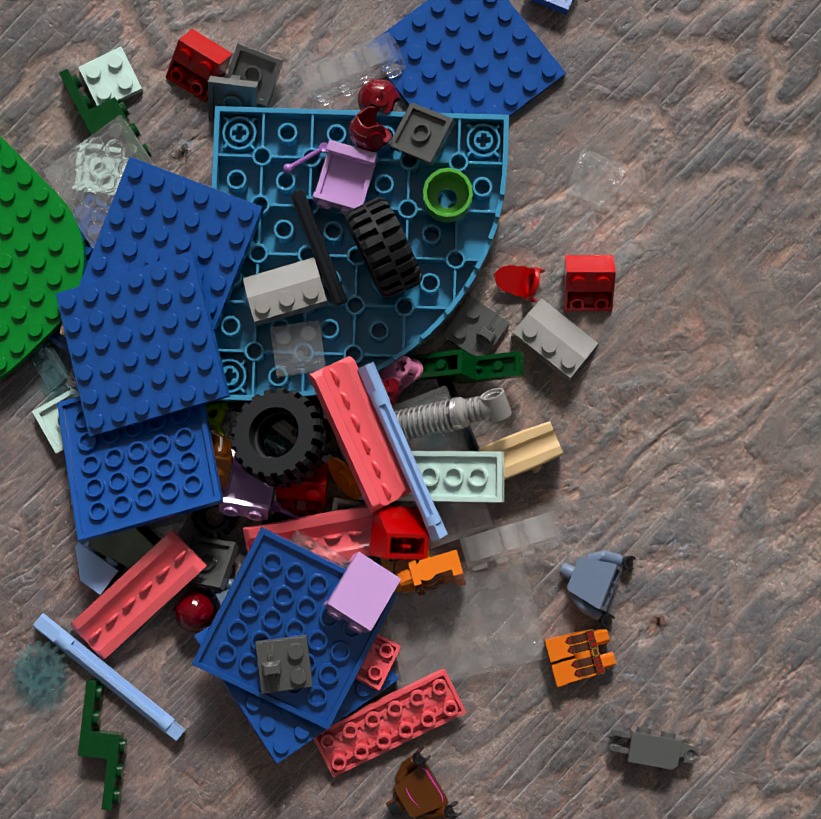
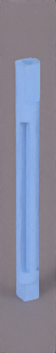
M374 362L358 368L359 374L412 492L431 541L441 539L448 535L435 508Z
M43 613L33 624L37 631L162 732H166L176 741L185 732L186 729L178 724L172 716Z

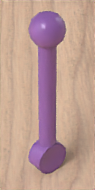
M323 142L315 151L292 164H285L283 167L284 172L291 173L293 168L319 153H327L328 144Z
M273 502L271 505V510L274 512H281L293 519L300 517L286 509H282L281 504L278 502Z

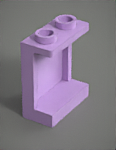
M329 140L325 162L312 198L314 202H317L316 205L318 207L328 210L331 207L341 209L340 212L346 215L349 210L365 203L378 157L377 153Z
M232 450L233 464L226 490L222 492L224 503L219 504V512L227 516L239 515L248 517L254 521H268L275 487L262 483L241 468V464L234 457L236 452Z
M357 552L351 556L348 568L329 600L323 604V607L328 610L326 613L336 620L342 618L349 623L348 627L351 630L361 634L362 632L366 633L372 630L401 578L362 553Z

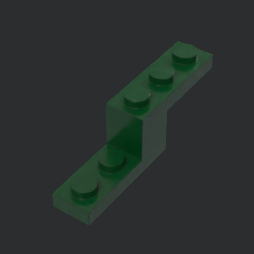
M68 69L59 72L95 141L121 129L136 159L151 164L148 158L152 157L146 144H140L137 137L141 136L135 123H129L127 116L130 113L124 102L119 104L117 99L113 97L94 107L88 95H82L79 88L83 87L77 74L72 75Z
M460 349L407 356L410 359L419 360L423 365V373L415 381L446 378L458 384L524 377V353L521 351L475 356Z
M89 679L86 681L78 756L107 759L101 809L112 810L121 800V789H118V783L124 774V764H121L122 754L126 753L127 739H124V732L95 729V726H99L101 711H97L98 701H102L104 687L100 686L101 681L98 679Z

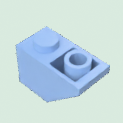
M89 541L86 543L78 542L75 547L80 581L102 595L111 587L122 570L117 567L119 563L107 556L104 558L98 551L88 547Z

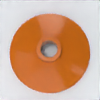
M337 457L330 458L328 460V468L339 488L350 498L355 500L361 498L362 494L349 466Z

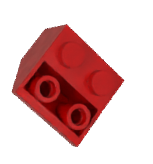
M191 29L178 40L165 78L206 102L208 100L209 77H223L233 53Z
M565 255L563 274L564 311H612L616 276L613 255Z
M323 464L321 468L317 466L314 470L316 474L311 478L304 477V483L296 485L291 482V487L283 488L280 485L277 486L276 502L281 504L282 509H286L300 517L326 513L328 464ZM276 512V515L287 516L281 512Z
M386 505L373 512L369 555L384 559L428 558L429 534L418 507Z

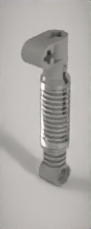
M503 388L488 390L475 398L464 399L456 397L451 400L437 401L430 405L426 404L394 411L398 413L395 415L406 440L416 439L417 436L421 438L422 435L426 437L427 435L431 436L433 433L437 434L438 432L442 433L443 431L467 428L470 423L484 421L485 419L490 422H498L512 414ZM337 441V444H338V447H339L340 452H341V454H342V457H343V459H344V462L347 463V461H346V459H345V457H344V454H343V452H342V450H341V448H340V445H339V443H338V441Z

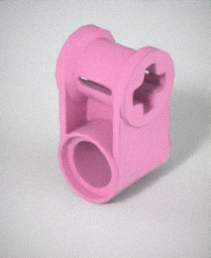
M404 355L381 371L379 376L381 380L397 379L399 383L397 395H399L406 387L421 377L423 365L419 360L410 359Z

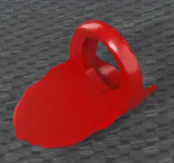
M507 265L499 268L493 276L496 285L502 291L512 293L515 296H522L527 301L537 302L534 296L540 282V273L545 272V270L539 267L528 268L526 266Z

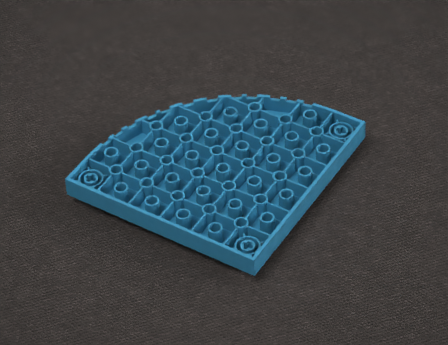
M215 106L212 188L262 206L265 210L215 334L230 397L214 402L251 403L253 401L251 398L256 394L263 396L265 390L272 389L276 392L278 388H286L288 391L294 390L306 398L317 397V394L308 377L309 374L348 356L355 360L358 368L374 362L378 373H380L404 355L408 356L429 339L452 315L470 290L486 260L494 239L505 196L509 115L440 113L454 119L456 123L434 166L390 148L389 144L381 150L374 152L377 153L378 160L365 203L377 197L386 199L407 237L423 277L419 285L387 299L381 296L365 266L347 226L345 214L340 212L341 209L331 207L330 210L318 207L316 205L317 202L313 201L312 196L316 191L327 153H319L293 168L291 173H285L283 170L285 164L294 163L318 149L321 143L328 144L329 140L355 147L349 136V127L351 121L361 110ZM377 111L375 122L383 125L390 131L392 140L406 112L390 111L385 114L382 111ZM444 168H453L465 174L472 184L473 191L469 211L463 218L450 223L440 222L431 217L426 211L423 202V188L426 180L432 173ZM303 190L347 297V302L340 306H334L316 262L328 305L257 326L251 313L243 278L314 257L291 199L293 192ZM443 190L438 195V202L442 207L450 208L456 204L457 196L452 190Z

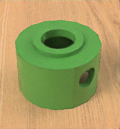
M453 168L439 169L426 180L423 188L424 207L435 220L444 223L456 222L463 218L470 209L473 197L472 184L461 171ZM452 190L457 196L456 204L450 208L442 207L438 202L440 192Z

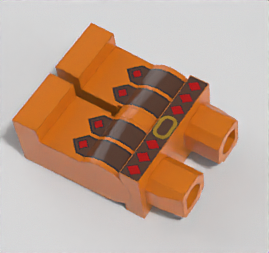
M457 550L423 559L417 564L415 560L408 562L409 569L397 572V576L401 578L399 583L404 594L417 591L418 596L426 594L425 590L433 591L439 585L452 581L456 582L457 587L466 585Z
M592 628L544 639L549 660L554 662L550 664L557 687L597 674H603L605 669L617 665L613 651L604 654L599 653L598 645L610 642L607 629L593 631ZM573 656V658H569V659H566V660L558 661V660H560V659Z

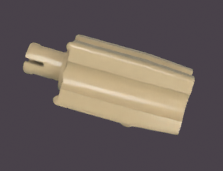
M550 421L480 447L478 450L504 452V481L529 470H532L535 474L542 469L541 465L564 455Z

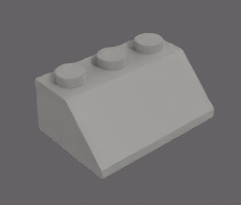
M314 257L243 278L251 313L257 326L328 305Z
M542 298L512 333V337L567 381H569L598 344Z

